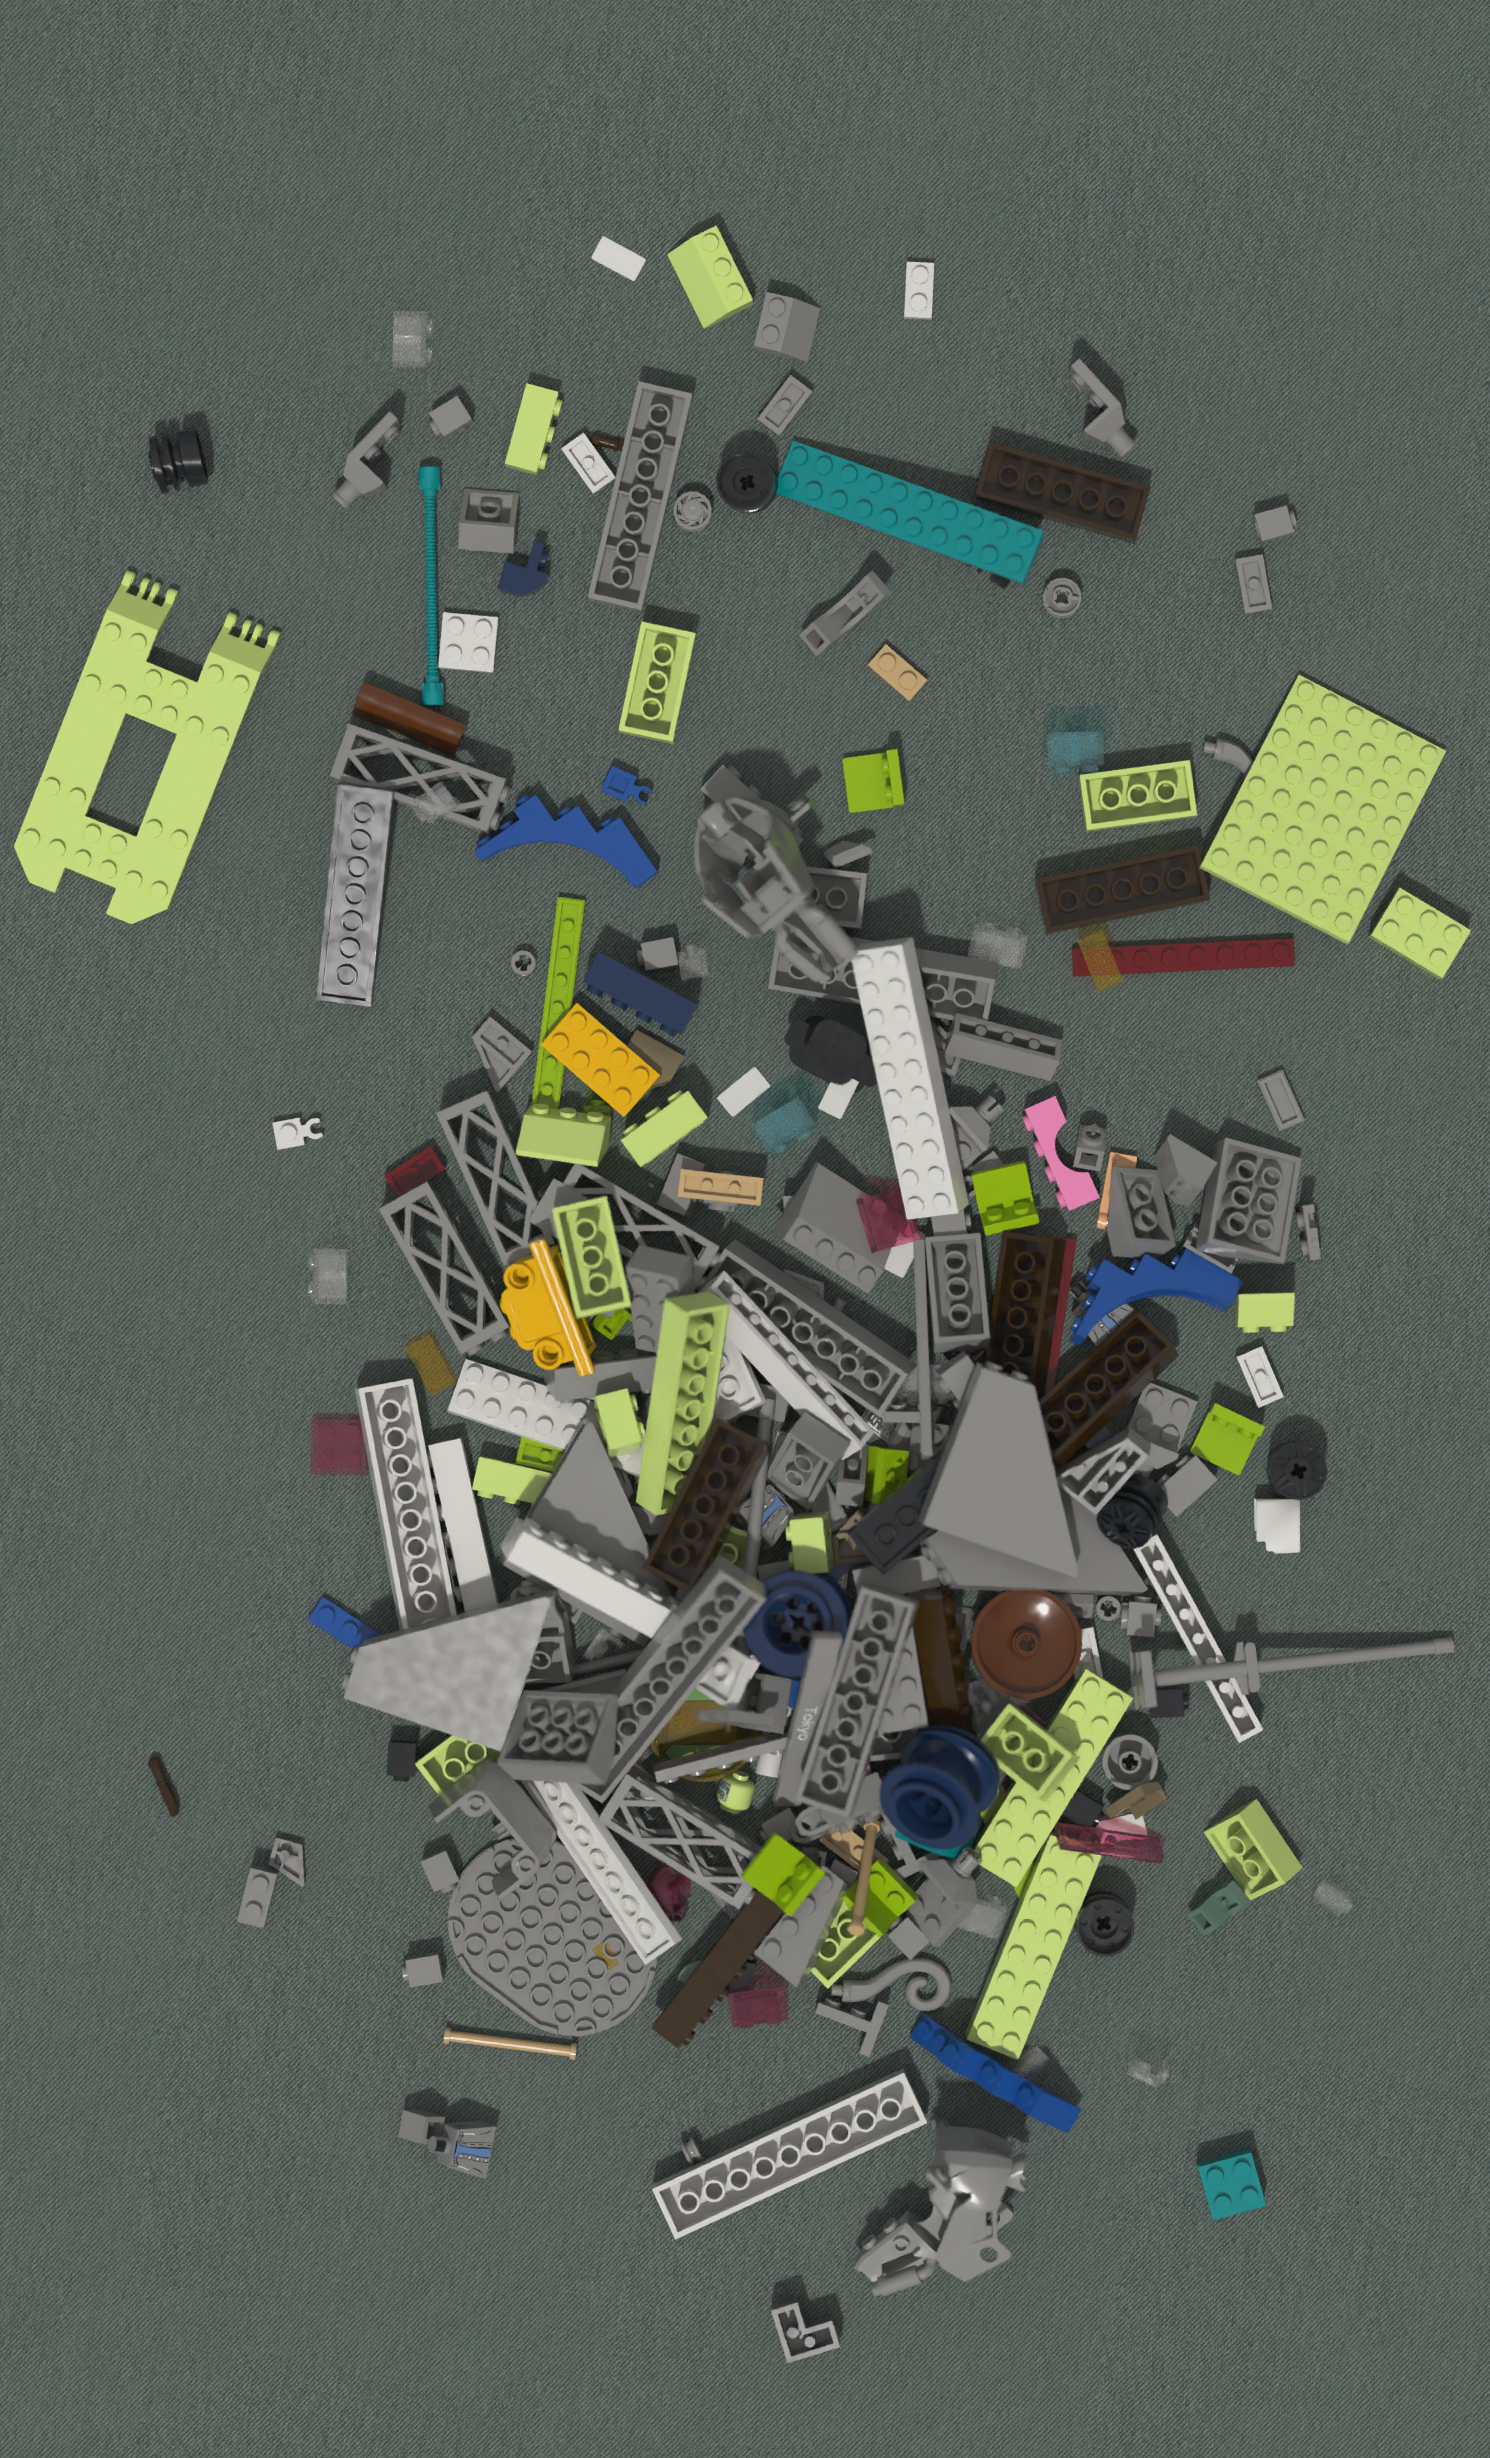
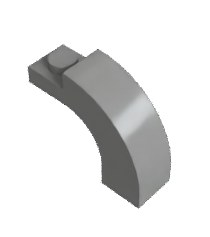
M871 571L845 597L813 621L799 636L812 652L819 656L869 615L891 591L876 573Z

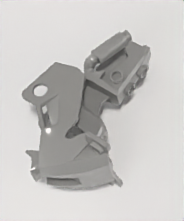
M734 797L727 799L723 802L727 810L718 802L712 803L699 815L697 819L699 826L695 832L694 857L696 875L706 893L701 897V901L746 938H759L769 929L775 931V944L781 952V956L814 982L818 981L822 985L831 979L830 972L832 970L840 971L858 955V951L854 948L855 944L822 905H816L813 902L814 899L809 895L813 892L814 885L795 838L791 833L798 827L799 818L818 801L815 798L808 803L802 800L792 809L793 816L768 801L755 798ZM753 852L756 864L737 883V886L748 900L744 904L726 882L732 884L738 879L739 870L742 868L746 856ZM792 934L799 942L803 940L819 956L820 963L793 941L791 942L789 935Z
M934 2113L930 2120L935 2135L932 2151L933 2160L931 2166L926 2169V2176L930 2180L929 2198L933 2204L932 2213L928 2218L922 2220L907 2210L898 2220L895 2218L890 2219L883 2226V2232L877 2236L872 2234L864 2240L862 2248L854 2260V2269L858 2273L862 2271L873 2282L871 2283V2289L874 2296L876 2297L881 2294L882 2296H887L922 2283L923 2279L933 2274L937 2261L944 2270L966 2282L1008 2260L1011 2257V2250L997 2237V2230L1012 2220L1013 2211L1001 2199L1006 2186L1022 2192L1026 2190L1020 2179H1026V2175L1023 2173L1025 2168V2152L1009 2157L1014 2148V2144L983 2130L951 2126L946 2119H940ZM986 2212H991V2224L986 2223ZM997 2212H998L999 2215H1000V2218H999L998 2221H997ZM991 2247L997 2251L998 2255L995 2259L987 2260L982 2257L981 2250Z

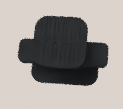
M817 1015L810 1016L805 1021L797 1019L791 1023L784 1040L787 1045L791 1046L789 1057L794 1065L828 1083L844 1085L851 1079L859 1082L854 1093L860 1091L864 1085L868 1087L876 1085L877 1077L870 1044L861 1034L834 1020L825 1019Z

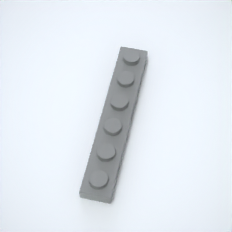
M790 1728L785 1729L783 1734L770 1733L655 1763L653 1768L657 1782L671 1783L677 1781L680 1776L690 1774V1776L704 1774L706 1769L714 1767L725 1769L732 1766L733 1762L744 1760V1762L755 1761L760 1758V1755L767 1753L771 1755L782 1754L785 1750Z

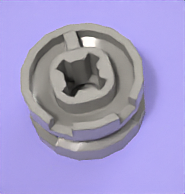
M689 491L682 494L676 500L673 514L676 523L681 529L687 532H698L708 526L712 518V507L705 495Z
M1057 578L1051 581L1045 588L1042 596L1046 612L1059 619L1068 618L1078 610L1082 599L1078 585L1067 578Z

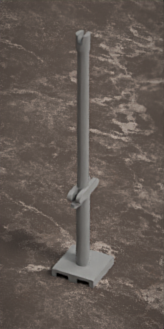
M765 1399L766 1403L758 1406L757 1436L770 1443L776 1400ZM769 1453L751 1489L743 1571L754 1578L757 1577ZM742 1629L735 1638L734 1646L750 1656V1650L745 1642ZM746 1684L736 1710L697 1709L696 1720L740 1727H774L775 1716L744 1712Z
M1452 1637L1433 1638L1428 1641L1257 1660L1254 1643L1243 1644V1642H1237L1233 1661L1153 1670L1151 1651L1128 1653L1134 1709L1157 1707L1155 1687L1235 1678L1242 1695H1249V1692L1253 1693L1260 1690V1673L1428 1654L1453 1653L1454 1642Z

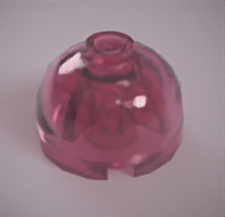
M663 1866L656 1869L649 1876L645 1885L659 1903L668 1919L680 1922L684 1919L689 1907L684 1906L685 1896L690 1898L691 1895L690 1878L671 1866Z

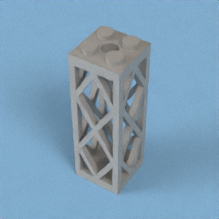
M351 724L347 726L330 777L338 782L394 790L420 785L437 806L395 791L393 801L488 835L491 834L492 830L497 831L502 818L501 813H498L501 803L507 804L511 793L508 782L504 778ZM360 738L378 744L357 749ZM394 752L412 776L378 783L360 762V759ZM402 753L446 769L418 774ZM352 762L369 782L348 775ZM461 776L480 799L445 807L427 783ZM470 777L490 784L486 796ZM481 810L477 820L461 815Z
M482 1092L436 1113L503 1265H511L517 1259L531 1255L530 1242L545 1238L548 1247L556 1244L555 1237L542 1230L543 1234L531 1238L533 1224L529 1222V1218L539 1204V1201L519 1156L516 1155L515 1147L490 1092ZM486 1106L495 1127L473 1113V1111ZM462 1116L460 1139L458 1140L450 1121ZM471 1119L498 1137L493 1171L467 1154ZM505 1149L524 1192L501 1177ZM470 1165L492 1179L489 1208ZM500 1185L527 1203L523 1237L496 1219ZM499 1230L519 1244L507 1249Z
M574 1164L563 1184L581 1195L612 1194L628 1225H614L615 1232L632 1231L638 1244L648 1247L640 1231H675L687 1256H691L694 1290L699 1292L708 1279L704 1276L707 1268H714L721 1256V1253L718 1252L720 1246L581 1164ZM584 1174L606 1188H576ZM623 1198L668 1225H636ZM685 1235L705 1246L697 1258ZM617 1242L619 1252L631 1259L635 1252Z
M425 1182L379 1209L460 1354L467 1352L471 1356L484 1349L483 1342L491 1338L494 1343L509 1334L507 1329L510 1328V1322L507 1316L502 1312L499 1302L431 1182ZM428 1197L438 1216L415 1203ZM405 1209V1230L403 1232L394 1215ZM415 1212L442 1227L441 1261L414 1246ZM451 1239L473 1278L450 1266ZM418 1257L441 1269L440 1296ZM450 1275L478 1290L477 1323L449 1308ZM486 1301L497 1318L487 1324ZM453 1320L473 1330V1332L462 1337Z
M633 1765L621 1780L600 1814L598 1821L734 1907L740 1909L743 1903L749 1904L757 1889L741 1877V1874L750 1864L746 1857L752 1861L763 1846L666 1785L657 1782L656 1779ZM634 1786L638 1790H630V1788ZM632 1797H636V1798H653L654 1800H651V1799H633ZM619 1806H620V1808H621V1810H622V1812H623L624 1815H622L621 1813H619V1812L617 1811V1809L619 1808ZM637 1806L662 1807L672 1828H647ZM685 1819L701 1829H689ZM656 1835H676L677 1837H657ZM693 1836H713L715 1838H694ZM670 1844L681 1845L686 1854ZM698 1845H723L733 1866H708ZM716 1873L738 1874L739 1876H721Z

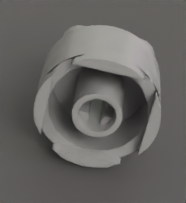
M1123 1732L1112 1736L1103 1747L1101 1766L1112 1784L1124 1790H1133L1153 1779L1158 1767V1758L1152 1744L1144 1736L1134 1732ZM1132 1754L1136 1764L1132 1763L1129 1768H1126V1764L1122 1759Z

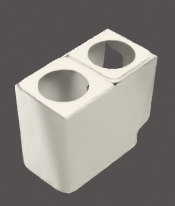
M1254 1498V1530L1257 1532V1541L1266 1543L1267 1551H1273L1274 1554L1300 1552V1500Z

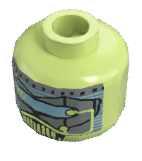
M734 1770L733 1774L722 1776L717 1789L716 1800L724 1811L740 1814L742 1810H747L750 1807L755 1785L748 1779L749 1775L747 1773Z

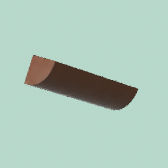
M365 682L362 684L353 709L354 716L452 757H455L467 729L465 724Z

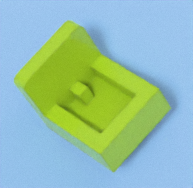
M631 1307L617 1310L610 1318L599 1314L590 1325L612 1340L628 1319L633 1322Z

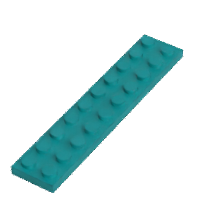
M794 440L778 476L776 494L1023 585L1026 584L1046 534L1037 528Z

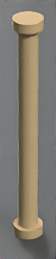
M878 1820L869 1824L864 1822L866 1833L852 1921L848 1924V1932L852 1935H862L865 1931V1925L863 1924L876 1834L880 1831L881 1826Z
M445 2027L443 2044L457 2042L569 2056L570 2060H575L577 2043L563 2045L451 2031L450 2027Z

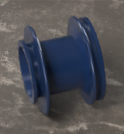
M795 1570L777 1573L763 1581L762 1583L765 1584L766 1600L743 1628L745 1642L755 1659L766 1669L776 1674L787 1677H802L809 1648H805L802 1645V1638L808 1636L812 1639L813 1632H817L815 1628L816 1622L822 1621V1632L841 1633L842 1642L837 1659L838 1662L854 1613L848 1595L842 1587L832 1578L822 1573L813 1574ZM793 1597L799 1601V1607L795 1610L789 1606V1600ZM811 1602L818 1607V1612L815 1614L808 1609ZM778 1613H783L786 1617V1621L782 1625L776 1622V1615ZM794 1616L797 1618L805 1617L804 1624L808 1629L804 1627L797 1629L796 1625L798 1622ZM785 1632H789L792 1635V1641L789 1644L782 1641V1635Z
M945 1725L924 1728L911 1737L903 1746L900 1753V1766L889 1771L884 1777L879 1793L881 1807L890 1823L908 1839L933 1849H954L963 1846L972 1839L979 1826V1814L987 1810L994 1803L1000 1785V1769L990 1749L974 1735L962 1729Z

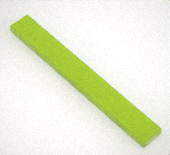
M558 897L532 1106L534 1104H546L549 1108L559 1109L565 1065L541 1044L572 1009L585 900Z

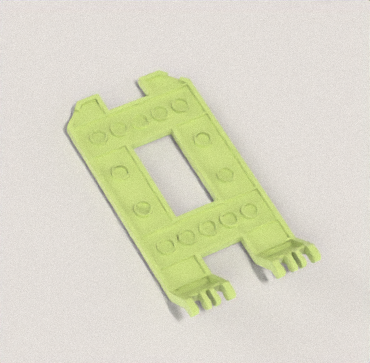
M127 570L119 589L106 610L14 848L30 883L56 893L64 872L68 868L116 888L106 914L134 924L169 909L259 679L275 651L281 632L271 630L265 648L260 647L256 643L263 632V625L259 623L256 625L253 635L248 642L246 639L253 621L245 620L242 632L238 638L231 635L233 627L237 623L238 615L229 612L218 637L209 651L198 682L148 662L157 636L174 607L179 591L173 588L168 589L165 602L160 606L154 602L160 593L162 585L155 582L148 599L145 600L144 597L151 582V579L145 577L140 584L137 596L128 592L135 581L136 575L134 572ZM127 714L177 734L137 836L87 816Z

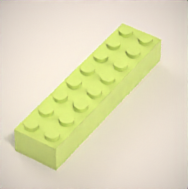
M709 1291L668 1298L664 1302L636 1503L656 1516L670 1513L711 1431L729 1303Z
M1083 1666L1045 1728L1077 1754L1080 1759L1047 1802L1037 1799L1018 1782L1012 1781L972 1846V1849L978 1853L977 1856L982 1858V1862L979 1865L1013 1886H1018L1133 1700L1131 1694Z
M1050 1832L1038 1853L966 2029L965 2036L967 2040L1014 2059H1019L1102 1857L1100 1850L1056 1832Z

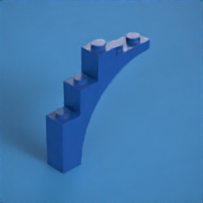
M528 794L515 803L517 808L513 811L520 820L514 822L511 819L499 828L500 834L493 839L488 835L476 844L478 849L474 851L481 862L501 851L523 844L540 842L561 843L585 849L605 859L619 870L635 889L658 874L620 817L616 820L613 817L607 819L599 825L601 831L596 833L578 806L574 809L571 805L557 814L559 819L554 821L537 795L531 798Z
M1187 1248L1180 1255L1176 1253L1168 1266L1145 1253L1140 1260H1133L1127 1272L1104 1259L1098 1266L1093 1264L1085 1278L1089 1280L1085 1290L1090 1292L1082 1306L1086 1311L1082 1317L1077 1316L1071 1325L1070 1330L1073 1331V1334L1069 1341L1079 1346L1092 1328L1105 1315L1124 1304L1142 1298L1157 1296L1186 1297L1205 1302L1221 1311H1225L1232 1304L1244 1281Z
M924 2013L910 2035L911 2039L936 2056L937 2060L955 2073L975 2081L991 2094L1014 2104L1030 2117L1068 2133L1082 2110L1064 2096L1032 2081L989 2056Z

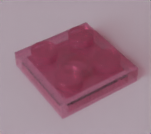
M900 1188L856 1200L871 1253L912 1243L915 1240H921L915 1219L907 1220Z
M312 1418L311 1474L367 1475V1453L360 1419Z
M782 1986L727 1994L733 2027L749 2028L754 2024H777L782 2020H788Z

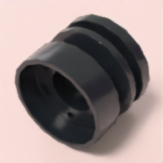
M196 427L178 430L177 444L173 445L168 434H162L164 447H160L156 436L149 437L148 455L154 480L159 485L162 494L170 492L168 480L171 479L175 490L179 491L181 487L180 477L184 476L191 488L209 484L204 454Z
M749 451L737 452L727 457L719 466L716 475V486L721 498L733 509L746 514L758 513L768 508L775 500L778 489V476L774 468L760 455ZM753 477L752 482L755 484V487L753 489L748 487L745 491L746 486L743 484V481L745 479L750 480Z
M1293 1440L1284 1442L1273 1449L1267 1459L1266 1475L1268 1482L1276 1492L1288 1499L1303 1500L1311 1498L1321 1490L1326 1482L1327 1466L1325 1458L1318 1449L1306 1442ZM1294 1464L1300 1467L1304 1466L1305 1470L1301 1471L1302 1477L1298 1478L1296 1475H1291L1290 1472L1294 1470Z
M1132 1474L1098 1512L1096 1518L1098 1527L1103 1535L1116 1545L1132 1549L1143 1547L1150 1540L1156 1530V1526L1166 1513L1168 1506L1167 1496L1162 1488L1152 1479L1143 1475Z
M1100 1890L1085 1896L1074 1927L1079 1942L1087 1951L1096 1956L1104 1957L1119 1954L1128 1947L1134 1935L1135 1925L1131 1912L1120 1896L1110 1891ZM1107 1916L1108 1924L1102 1923L1099 1925L1097 1918L1101 1917L1104 1919Z

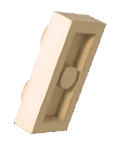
M886 644L868 664L869 668L909 702L927 682L926 678Z

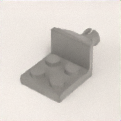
M1078 359L1071 365L1069 371L1071 378L1069 381L1079 392L1084 390L1089 395L1088 402L1097 412L1103 411L1084 429L1081 437L1087 442L1102 446L1107 443L1122 458L1137 443L1129 437L1123 428L1125 421L1121 403L1090 369Z
M390 411L347 456L343 473L344 483L331 494L346 510L361 495L366 498L382 494L387 490L384 482L365 464L367 462L372 464L381 455L380 448L386 442L391 444L401 433L399 431L401 424Z
M991 1095L987 1096L975 1108H949L962 1171L988 1149L991 1129L989 1124L999 1114L1004 1112L1000 1104L988 1112V1108L996 1102Z
M1150 1383L1141 1391L1127 1428L1130 1427L1150 1443L1151 1448L1147 1459L1133 1474L1141 1472V1475L1149 1478L1154 1468L1159 1469L1177 1460L1179 1456L1177 1452L1198 1401Z
M964 1847L960 1855L953 1861L945 1859L921 1861L918 1864L928 1878L915 1892L919 1898L905 1912L934 1947H941L977 1905L975 1880L971 1877V1872L982 1862V1858L977 1856L978 1853L970 1847Z

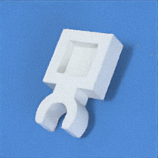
M300 1118L272 1123L277 1150L305 1145L304 1137L307 1136L312 1139L322 1138L323 1133L314 1134L311 1131V1126L315 1123H320L321 1120L313 1118L306 1125L301 1124Z

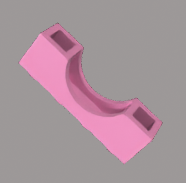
M1056 1096L1024 1109L1026 1115L1022 1116V1120L1027 1131L1033 1130L1037 1140L1033 1142L1038 1156H1044L1048 1166L1044 1167L1049 1182H1056L1059 1191L1055 1195L1060 1207L1066 1206L1067 1210L1070 1211L1100 1198L1089 1172H1076L1067 1168L1061 1163L1056 1154V1135L1066 1122Z

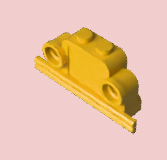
M545 1238L530 1242L529 1246L532 1254L517 1259L504 1273V1282L507 1288L502 1293L500 1307L505 1315L507 1314L510 1321L511 1336L514 1340H517L521 1348L525 1350L534 1349V1361L543 1369L552 1370L562 1363L573 1360L579 1377L594 1373L595 1368L590 1354L596 1348V1344L586 1318H576L558 1245L548 1247Z

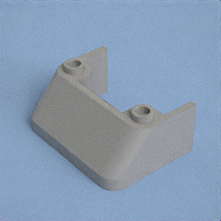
M490 1759L472 1770L428 1804L436 1823L458 1807L470 1817H479L491 1809L519 1843L522 1849L512 1857L511 1867L491 1881L497 1897L502 1900L537 1872L555 1843L556 1832L552 1824L517 1781L513 1780L497 1763L498 1760Z

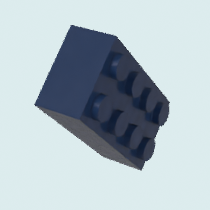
M598 952L583 980L587 984V991L600 998L603 994L612 998L611 1004L626 1011L627 1007L636 1010L635 1016L649 1024L652 1020L660 1023L659 1029L675 1037L676 1033L683 1035L698 1007L696 1003L601 952Z

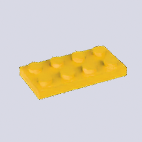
M579 1003L574 1005L541 1044L623 1117L628 1115L661 1076Z

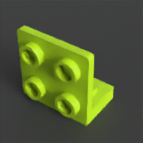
M897 749L886 750V753L849 757L842 760L850 813L903 807L905 805Z
M1024 1161L985 1169L971 1174L985 1236L1039 1223L1027 1167Z
M1213 1402L1190 1452L1236 1475H1240L1258 1436L1261 1437L1265 1426Z
M877 1446L868 1447L864 1501L879 1504L906 1481L909 1451Z
M774 1833L743 1871L741 1877L771 1899L791 1917L824 1876L825 1872L810 1858Z
M881 1857L871 1867L863 1919L866 1927L879 1937H882L895 1920L919 1898ZM858 1878L842 1896V1899L852 1912L854 1910Z

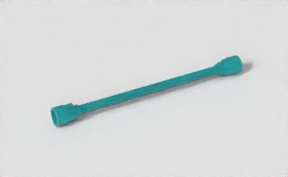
M426 466L418 468L419 490H423L424 503H426L424 505V510H426L424 513L426 514L425 549H427L425 550V556H427L425 557V563H427L425 565L427 567L425 568L427 570L425 577H427L426 620L428 621H426V627L428 628H426V634L428 635L426 640L428 641V674L426 676V683H422V706L432 707L444 706V683H440V676L437 674L438 663H436L438 662V656H436L438 655V649H436L438 648V642H436L438 636L436 635L437 596H435L437 595V589H435L437 588V582H435L437 580L435 578L437 577L435 575L436 536H434L436 535L434 503L435 497H437V490H441L440 467Z

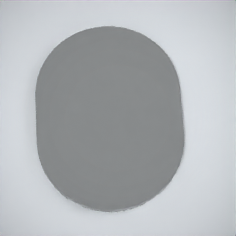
M515 1838L501 1841L481 1852L460 1875V1881L456 1883L457 1888L453 1889L448 1908L450 1941L457 1959L466 1973L477 1984L524 2020L537 2028L553 2034L569 2036L596 2034L616 2026L632 2014L641 2004L652 1984L657 1958L646 1965L644 1964L563 1842L555 1840L537 1872L502 1900L497 1897L491 1881L511 1867L512 1857L522 1847Z

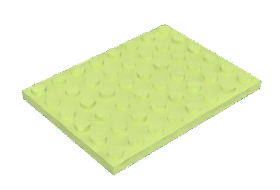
M1298 675L1199 868L1348 945L1446 750Z

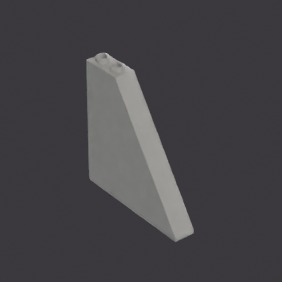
M987 1361L986 1365L977 1363L918 1520L923 1525L1077 1578L1079 1571L1035 1386L1027 1381V1375L1020 1372L1012 1371L1010 1375L1002 1372L1003 1367Z
M585 1418L524 1518V1521L526 1518L537 1522L541 1526L539 1529L548 1534L550 1531L556 1532L564 1538V1543L570 1546L574 1544L580 1545L588 1551V1556L597 1559L598 1556L604 1558L612 1564L611 1568L618 1572L622 1569L628 1571L636 1577L635 1581L642 1585L645 1582L652 1584L660 1590L659 1594L668 1598L670 1593L664 1579L642 1568L650 1553V1548L594 1424ZM504 1553L499 1561L507 1568L545 1590L556 1588L562 1600L644 1647L647 1642L650 1643L653 1639L506 1560Z
M1059 1485V1492L1079 1571L1077 1578L940 1530H936L920 1543L922 1554L929 1562L933 1563L937 1569L939 1580L944 1585H947L949 1589L992 1591L1045 1590L1050 1593L1136 1596L1148 1590L1122 1548L1112 1543L1103 1535L1098 1527L1097 1514H1093Z
M546 1590L364 1640L359 1648L355 1647L352 1652L350 1663H353L354 1666L351 1673H346L342 1688L346 1689L344 1699L502 1751L555 1591Z

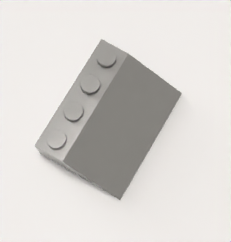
M1225 1137L1213 1145L1211 1159L1216 1161L1217 1165L1207 1180L1195 1250L1221 1257L1284 1264L1302 1158Z
M816 1162L772 1233L869 1294L884 1270L903 1217Z
M524 1690L497 1763L513 1780L605 1785L614 1762L618 1697L615 1694Z

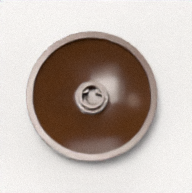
M1008 1590L992 1598L979 1612L971 1632V1654L979 1674L995 1690L1015 1698H1039L1058 1690L1075 1672L1082 1652L1081 1629L1072 1610L1056 1595L1045 1590Z

